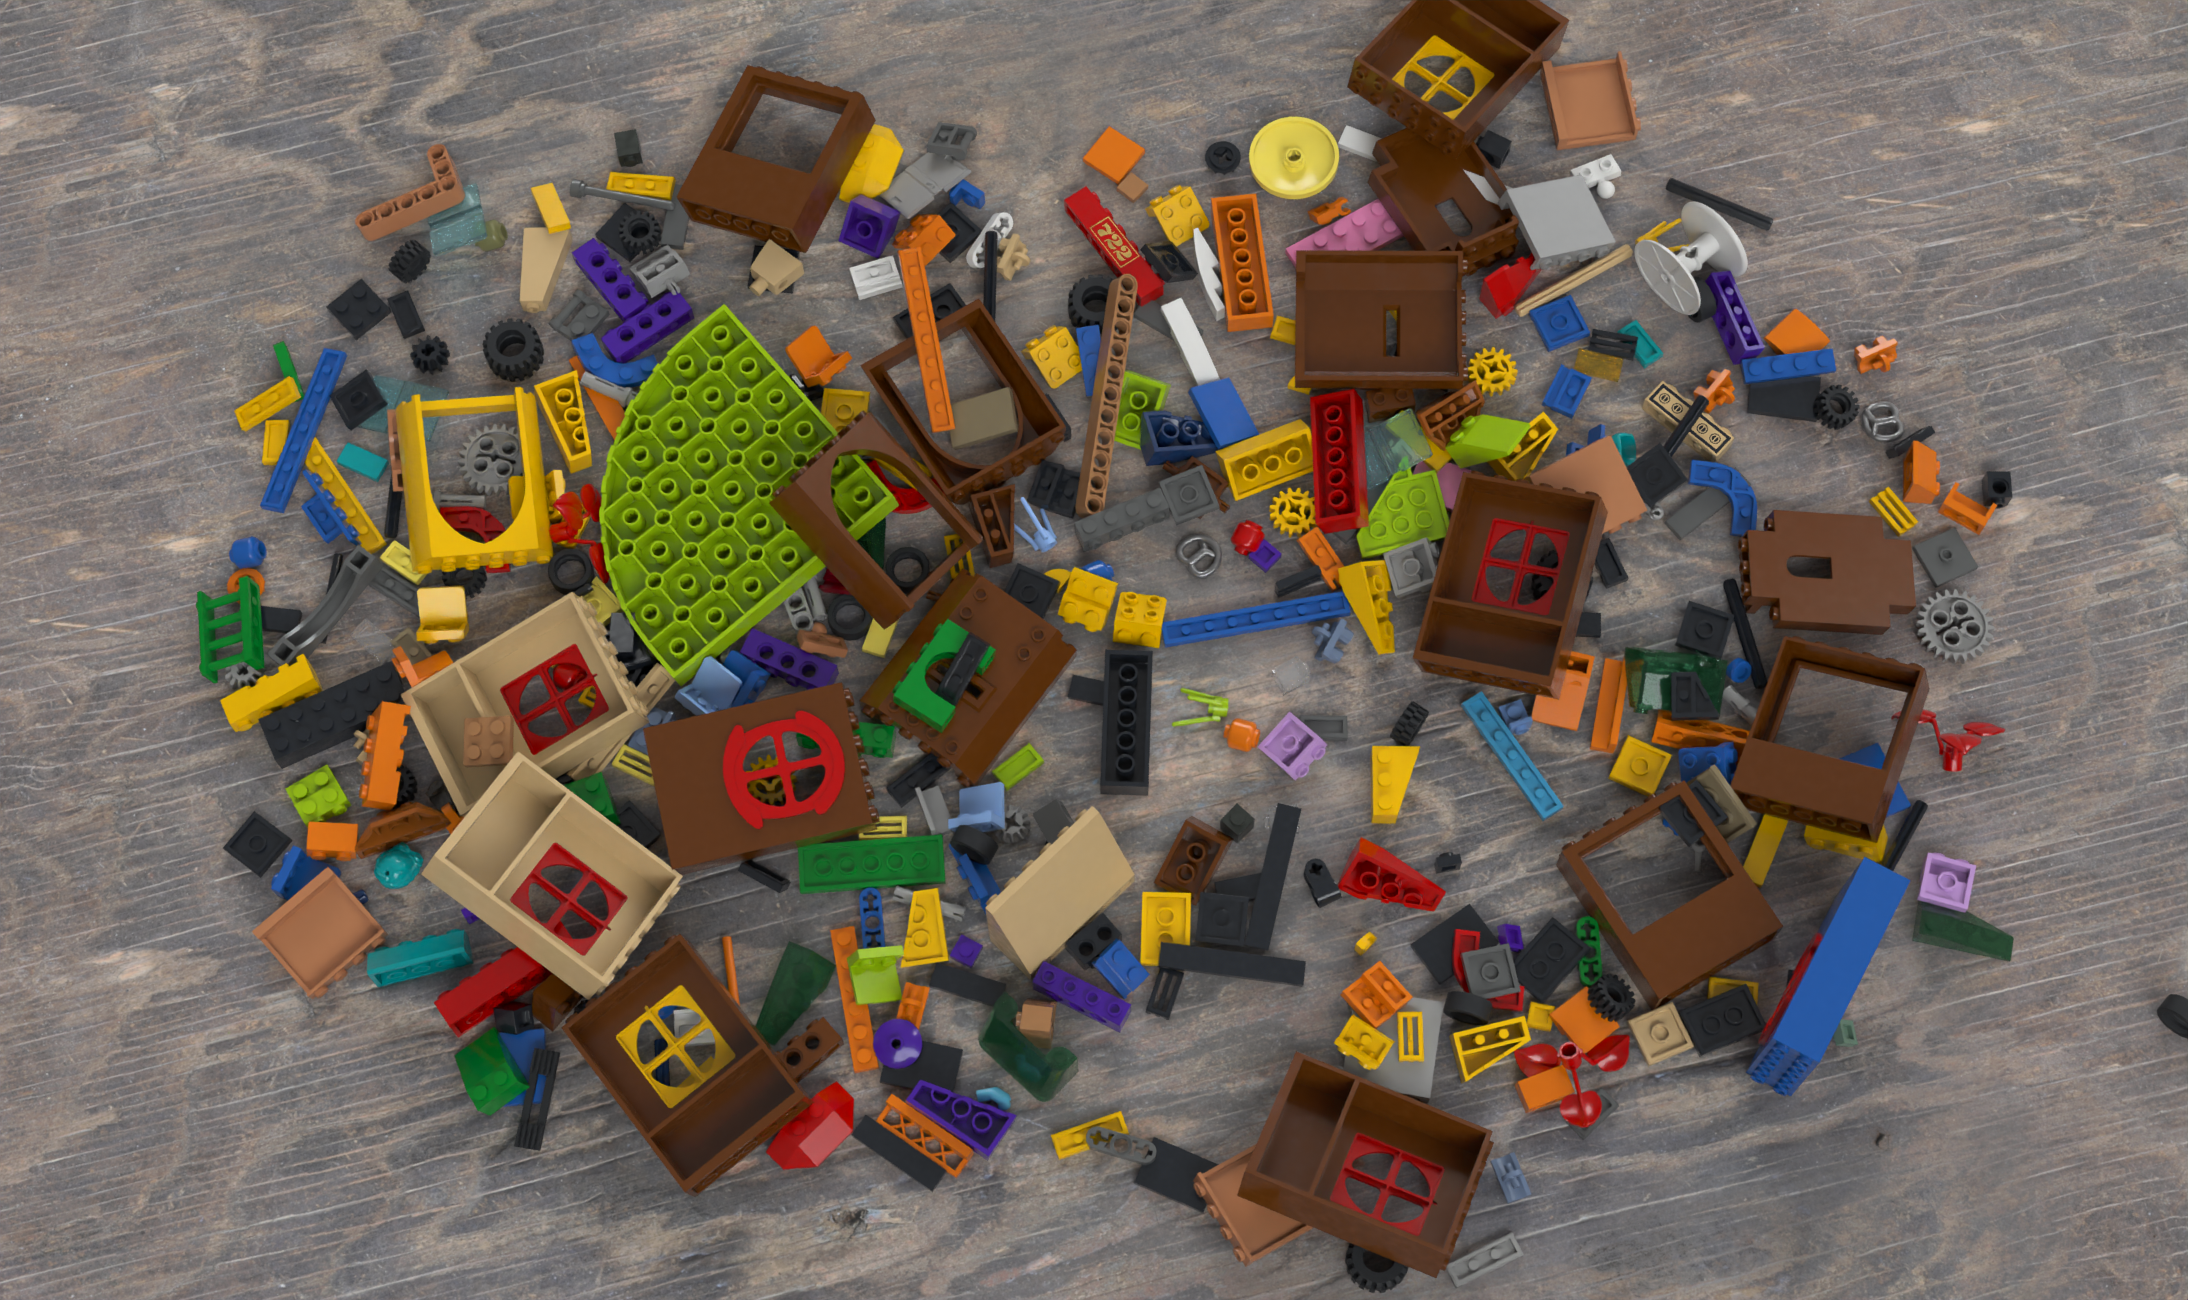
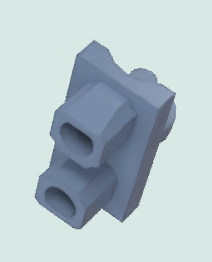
M1341 618L1339 622H1333L1331 627L1328 623H1324L1322 628L1317 626L1313 628L1312 634L1316 637L1314 644L1320 646L1314 657L1319 661L1326 659L1334 664L1340 661L1344 652L1335 646L1336 642L1339 641L1347 645L1354 635L1346 627L1347 621Z
M1514 1152L1490 1161L1507 1204L1531 1196L1530 1189Z

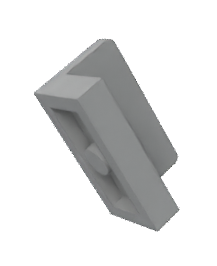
M939 785L921 791L920 787L915 788L916 796L930 834L946 835L954 832L948 829V819H951Z

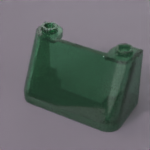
M1625 647L1624 660L1629 707L1634 708L1633 712L1648 714V710L1653 709L1672 711L1671 672H1696L1720 717L1728 660L1701 654Z
M1005 991L993 1005L979 1033V1045L1035 1099L1041 1102L1050 1101L1079 1072L1078 1058L1067 1048L1060 1046L1053 1048L1047 1055H1044L1014 1026L1013 1019L1017 1016L1018 1005Z

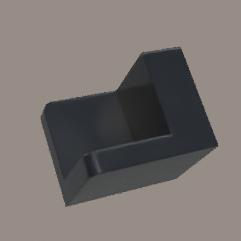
M511 1001L493 1008L495 1025L498 1032L517 1035L535 1028L531 1004Z

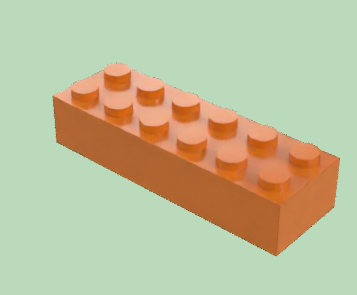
M1256 193L1211 198V218L1217 260L1219 262L1227 332L1272 328L1274 314Z

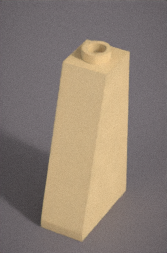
M546 227L524 228L520 303L523 311L538 313L539 311L547 310L572 244L573 237L570 229L549 234Z

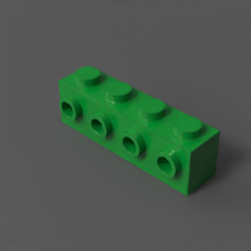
M859 722L860 729L856 730V733L862 738L865 752L861 753V755L893 758L896 741L895 726L889 727L887 725ZM801 733L796 734L799 746L806 749H821L817 742Z

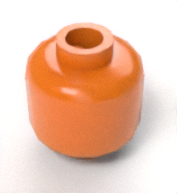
M1236 718L1232 721L1231 725H1226L1223 737L1227 739L1229 748L1249 752L1252 748L1257 747L1260 730L1257 729L1255 722Z

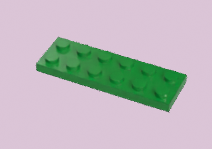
M943 835L821 843L798 848L801 894L864 890L869 887L875 889L892 888L897 885L906 887L946 884Z

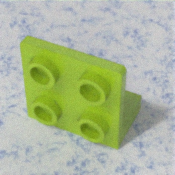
M902 945L857 949L847 958L857 1005L895 1002L902 999L895 965L896 961L904 955Z

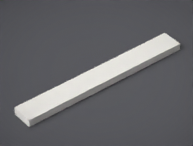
M1346 125L1338 142V147L1377 162L1372 151L1376 141L1382 138ZM1464 170L1485 199L1499 205L1498 201L1500 199L1487 180L1482 176Z

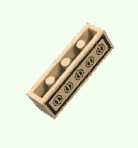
M1662 381L1645 399L1642 409L1673 433L1693 404V401L1685 399L1673 385ZM1702 413L1683 442L1706 461L1716 463L1730 449L1734 437L1727 428L1720 427L1715 423L1709 414Z

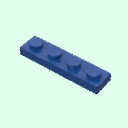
M1833 348L1745 359L1740 362L1744 384L1836 372Z

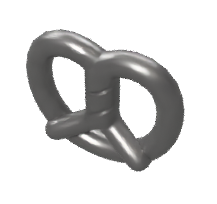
M1880 401L1869 405L1863 410L1861 424L1863 430L1871 439L1879 442H1892L1900 439L1904 434V425L1898 419L1899 411L1893 403ZM1886 408L1891 411L1892 416L1875 418L1871 412L1876 409ZM1868 419L1873 424L1872 429L1869 426ZM1895 425L1897 428V432L1892 435L1877 434L1879 427Z
M1194 534L1180 542L1176 549V556L1182 564L1187 565L1189 572L1194 577L1203 579L1209 577L1218 569L1222 560V551L1217 542L1205 534ZM1199 541L1201 549L1190 558H1186L1183 555L1185 547L1192 542ZM1207 544H1209L1214 551L1208 549ZM1204 557L1214 558L1213 564L1207 570L1198 571L1195 568V565Z

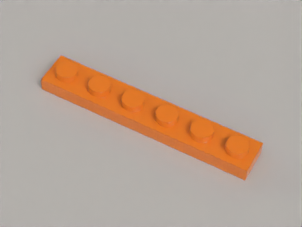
M850 926L830 930L854 1072L859 1073L879 1069L878 1059L873 1048L874 1036L868 1004H856L847 958L858 949L855 927Z

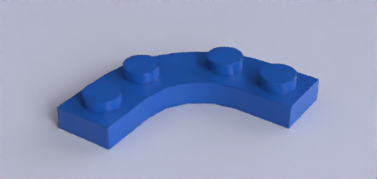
M593 333L571 340L572 347L585 371L623 388L640 386L643 381L646 382L653 373L652 370L658 364L654 355L624 364L614 362L602 352Z
M1691 460L1688 484L1712 487L1722 491L1728 497L1732 508L1730 535L1742 537L1747 530H1756V497L1752 487H1749L1747 482L1740 476L1741 474L1724 464Z

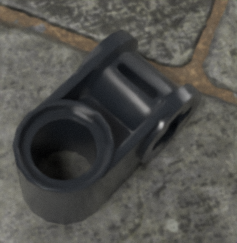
M1316 858L1308 861L1304 870V879L1316 905L1321 908L1342 898L1341 892L1326 864ZM1314 868L1315 871L1320 870L1319 876H1316L1315 873L1310 874L1311 869Z

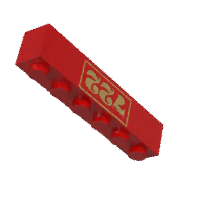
M1085 186L1064 199L1065 212L1115 276L1118 278L1124 274H1131L1136 278L1138 287L1135 301L1139 306L1142 307L1164 295L1163 285L1165 283L1159 277V273H1154L1151 269V264L1146 261L1145 257L1139 254V249L1135 242L1128 240L1123 227L1113 221V216L1109 209L1102 207L1100 199L1094 191L1091 193L1088 187Z

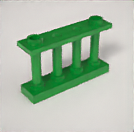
M248 576L239 578V589L237 592L211 599L202 591L197 592L198 602H196V609L199 620L201 658L199 670L201 675L212 683H218V670L242 662L247 663L255 670L265 668L259 585ZM240 600L241 609H239V612L215 619V608ZM241 621L242 629L239 633L216 640L215 629ZM243 641L241 653L217 660V649Z

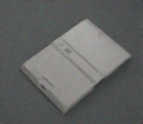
M928 152L892 180L889 189L879 196L909 219L932 202L934 195L938 194L941 190L947 192L972 171L951 155H936L935 153Z

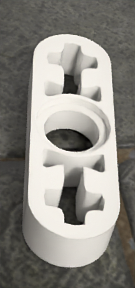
M1006 212L995 213L990 218L967 253L966 259L970 267H984L985 252L983 250H985V233L987 231L997 232L998 250L1001 239L1006 238L1013 227V219L1010 214ZM1000 219H1003V221H1002V224L1004 225L1003 227H1000V225H1001Z

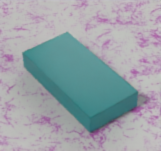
M1637 320L1632 321L1617 331L1620 334L1638 337L1634 357L1644 369L1663 357L1664 353ZM1622 341V342L1625 343V344H1630V345H1632V343H1630V342Z
M347 442L336 461L338 465L376 482H379L389 465L388 460Z

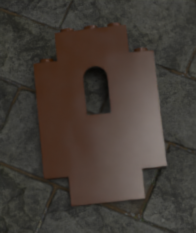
M1408 128L1376 141L1372 154L1380 167L1371 171L1367 183L1414 251H1463V259H1467V273H1463L1462 277L1465 275L1467 277L1471 276L1482 267H1491L1496 261L1502 258L1508 259L1514 255L1519 243L1515 236V231L1520 223L1519 220L1513 215L1510 208L1501 210L1499 205L1486 200L1464 171L1466 170L1484 177L1499 199L1507 190L1474 141L1457 160L1446 155L1442 150ZM1452 199L1471 226V233L1468 236H1458L1453 233L1435 206Z
M1773 510L1764 520V531L1747 530L1738 540L1739 572L1742 582L1740 592L1743 605H1745V611L1749 614H1755L1762 606H1771L1769 617L1775 629L1883 635L1891 627L1890 614L1908 615L1916 607L1911 540L1884 539L1882 517ZM1790 557L1830 559L1831 579L1793 576L1787 569V560Z

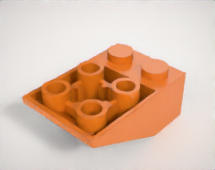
M1571 652L1559 700L1536 695L1531 714L1533 721L1573 731L1578 730L1595 656Z

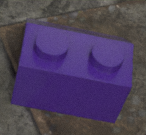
M861 194L850 201L838 241L879 259L895 232L900 212Z

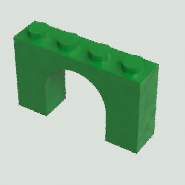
M949 619L943 625L940 623L936 627L931 643H925L919 653L921 657L917 663L913 661L906 671L907 677L903 682L899 681L892 691L895 704L941 733L955 715L956 707L929 689L925 681V675L929 667L936 661L945 658L954 659L969 633ZM989 647L976 671L981 676L995 658L996 649L993 647Z

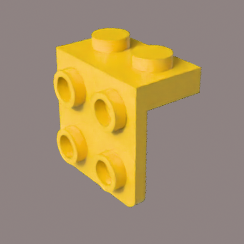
M1177 185L1168 191L1169 195L1164 198L1159 196L1149 202L1150 206L1145 208L1149 217L1157 218L1168 241L1173 242L1176 247L1192 238L1195 228L1198 227L1199 231L1202 232L1210 226L1190 186L1181 187Z
M1053 325L1044 331L1045 335L1040 339L1034 338L1026 343L1025 346L1027 348L1021 352L1025 359L1034 361L1049 387L1055 389L1082 371L1079 348L1067 328Z
M552 470L545 476L550 523H556L563 518L561 513L552 506L565 493L566 482L563 478L562 470ZM511 476L508 479L513 520L516 519L524 500L523 476Z
M441 586L419 588L417 599L421 625L416 632L417 641H424L427 644L437 643L439 640H448V642L462 641L469 632L464 587Z
M1122 592L1115 616L1113 642L1159 648L1167 599L1157 595Z

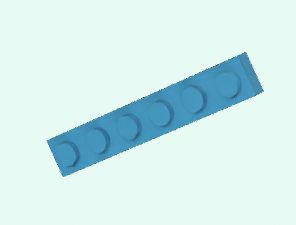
M1481 691L1463 702L1461 707L1541 820L1544 821L1562 810L1563 804Z

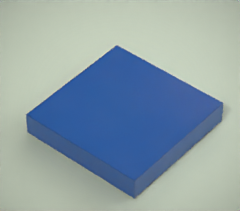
M1571 295L1529 311V316L1548 352L1590 336V331Z

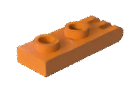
M1315 527L1296 541L1313 566L1319 565L1322 571V579L1328 588L1334 592L1337 590V587L1333 580L1341 587L1338 569L1345 566L1319 528Z

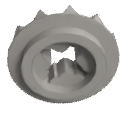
M1009 804L1004 807L1005 820L1010 821L1015 816V823L1018 826H1011L1007 831V823L1005 822V829L993 832L1000 840L1007 843H1015L1022 840L1028 834L1030 819L1027 812L1021 809L1020 806L1016 807Z

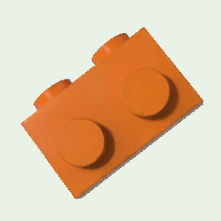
M918 214L911 219V225L906 230L900 231L895 236L892 246L897 249L921 247L924 265L926 266L956 234L940 215Z
M810 326L785 348L788 357L807 387L828 384L833 380L832 376L847 368L846 364L853 359L848 351L834 354L817 326Z
M401 646L392 650L395 657L391 660L401 678L406 677L411 687L416 686L453 663L448 653L441 651L411 665Z

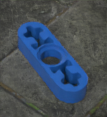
M872 887L865 888L859 896L863 948L867 949L868 946L872 945L871 935H876V942L878 945H881L879 947H886L880 892ZM869 894H873V897L877 898V900H873L874 911H869L868 902L864 901L868 899ZM870 917H876L879 919V925L874 929H869L865 925L866 920Z

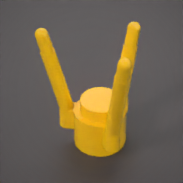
M1678 218L1666 225V221H1663L1648 233L1636 239L1635 244L1642 240L1658 242L1656 237L1679 224L1682 219ZM1690 244L1669 247L1668 249L1671 252L1680 251L1682 246Z

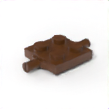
M1193 456L1185 465L1179 468L1166 461L1162 469L1173 476L1202 465L1219 503V510L1224 514L1227 513L1231 506L1220 499L1222 493L1229 486L1227 480Z

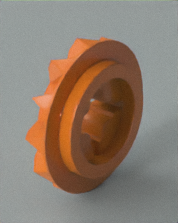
M243 568L236 571L227 583L228 594L237 592L239 589V578L248 576L259 585L260 595L262 592H265L263 576L252 568Z

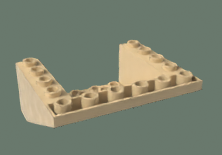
M1093 806L1088 811L1086 809L1082 810L1075 818L1076 822L1070 828L1068 826L1064 827L1053 844H1046L1040 851L1041 855L1035 861L1030 860L1022 868L1023 872L1017 878L1012 877L1004 885L1005 889L999 895L994 894L986 902L985 910L990 941L1030 980L1036 976L1043 961L1050 963L1066 948V942L1096 919L1135 881L1134 872L1101 814Z

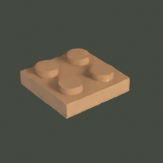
M510 715L465 718L463 766L472 768L507 765L513 758L514 717Z

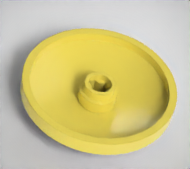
M1304 117L1280 118L1264 126L1254 137L1249 152L1250 170L1256 182L1265 191L1274 196L1285 199L1311 197L1324 190L1334 179L1339 165L1338 145L1331 132L1314 120Z

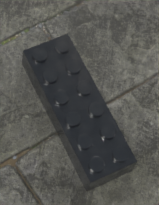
M1105 649L1100 794L1148 796L1153 651Z
M390 661L258 720L275 761L283 769L356 737L354 735L356 730L363 733L366 729L368 716L372 715L382 701L406 705L401 696L402 693L406 692V689L393 662Z

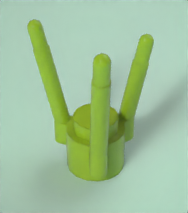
M1181 688V692L1189 694L1187 696L1188 700L1208 704V713H1212V716L1173 722L1172 726L1209 721L1220 722L1221 717H1227L1229 699Z

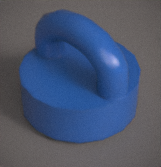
M1742 658L1734 659L1726 667L1725 674L1734 682L1742 683L1749 678L1752 670L1751 665Z

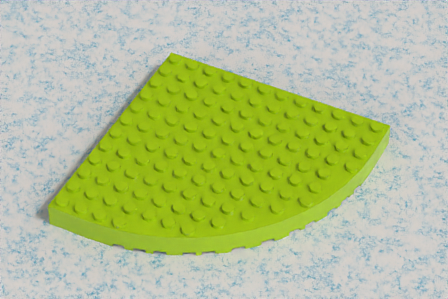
M725 304L691 330L668 351L666 358L661 364L658 363L654 367L653 373L647 381H643L639 387L641 390L635 399L630 401L624 413L625 417L620 427H617V435L607 455L605 476L603 475L601 484L602 503L599 510L602 530L601 543L603 544L606 569L611 578L612 587L630 624L645 645L680 686H683L697 674L705 657L712 656L715 659L826 567L774 510L769 502L775 498L772 493L781 485L786 488L791 483L788 479L796 471L800 470L811 457L816 455L825 444L837 436L838 432ZM845 455L836 458L831 474L833 504L840 521L857 541L897 508L899 504L893 494L858 455ZM631 612H635L636 620H634Z

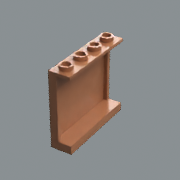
M1618 51L1616 59L1557 67H1552L1551 60L1542 62L1540 76L1557 150L1636 140L1638 131L1641 130V121L1639 117L1636 118V100L1631 97L1632 82L1630 78L1627 79V60L1623 59L1621 51Z
M1611 435L1602 437L1523 478L1534 485L1546 483L1556 489L1562 490L1563 487H1568L1576 490L1578 493L1585 494V492L1590 491L1599 494L1608 511L1603 533L1608 531L1609 534H1612L1622 529V523L1626 521L1629 524L1641 519V514L1647 511Z
M329 867L324 869L252 931L311 999L315 997L319 999L329 990L328 986L334 981H341L348 974L347 970L352 965L357 966L367 958L366 953L372 948L377 949L382 946L386 941L385 937L389 935Z
M1256 1144L1203 1174L1199 1172L1193 1180L1196 1193L1205 1199L1210 1216L1213 1219H1217L1221 1226L1220 1232L1222 1236L1231 1242L1236 1259L1239 1262H1243L1245 1267L1313 1229L1311 1226L1237 1196L1245 1169Z

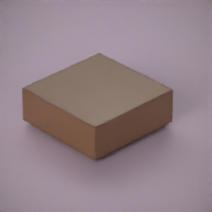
M1132 172L1117 186V192L1133 204L1148 189V184Z

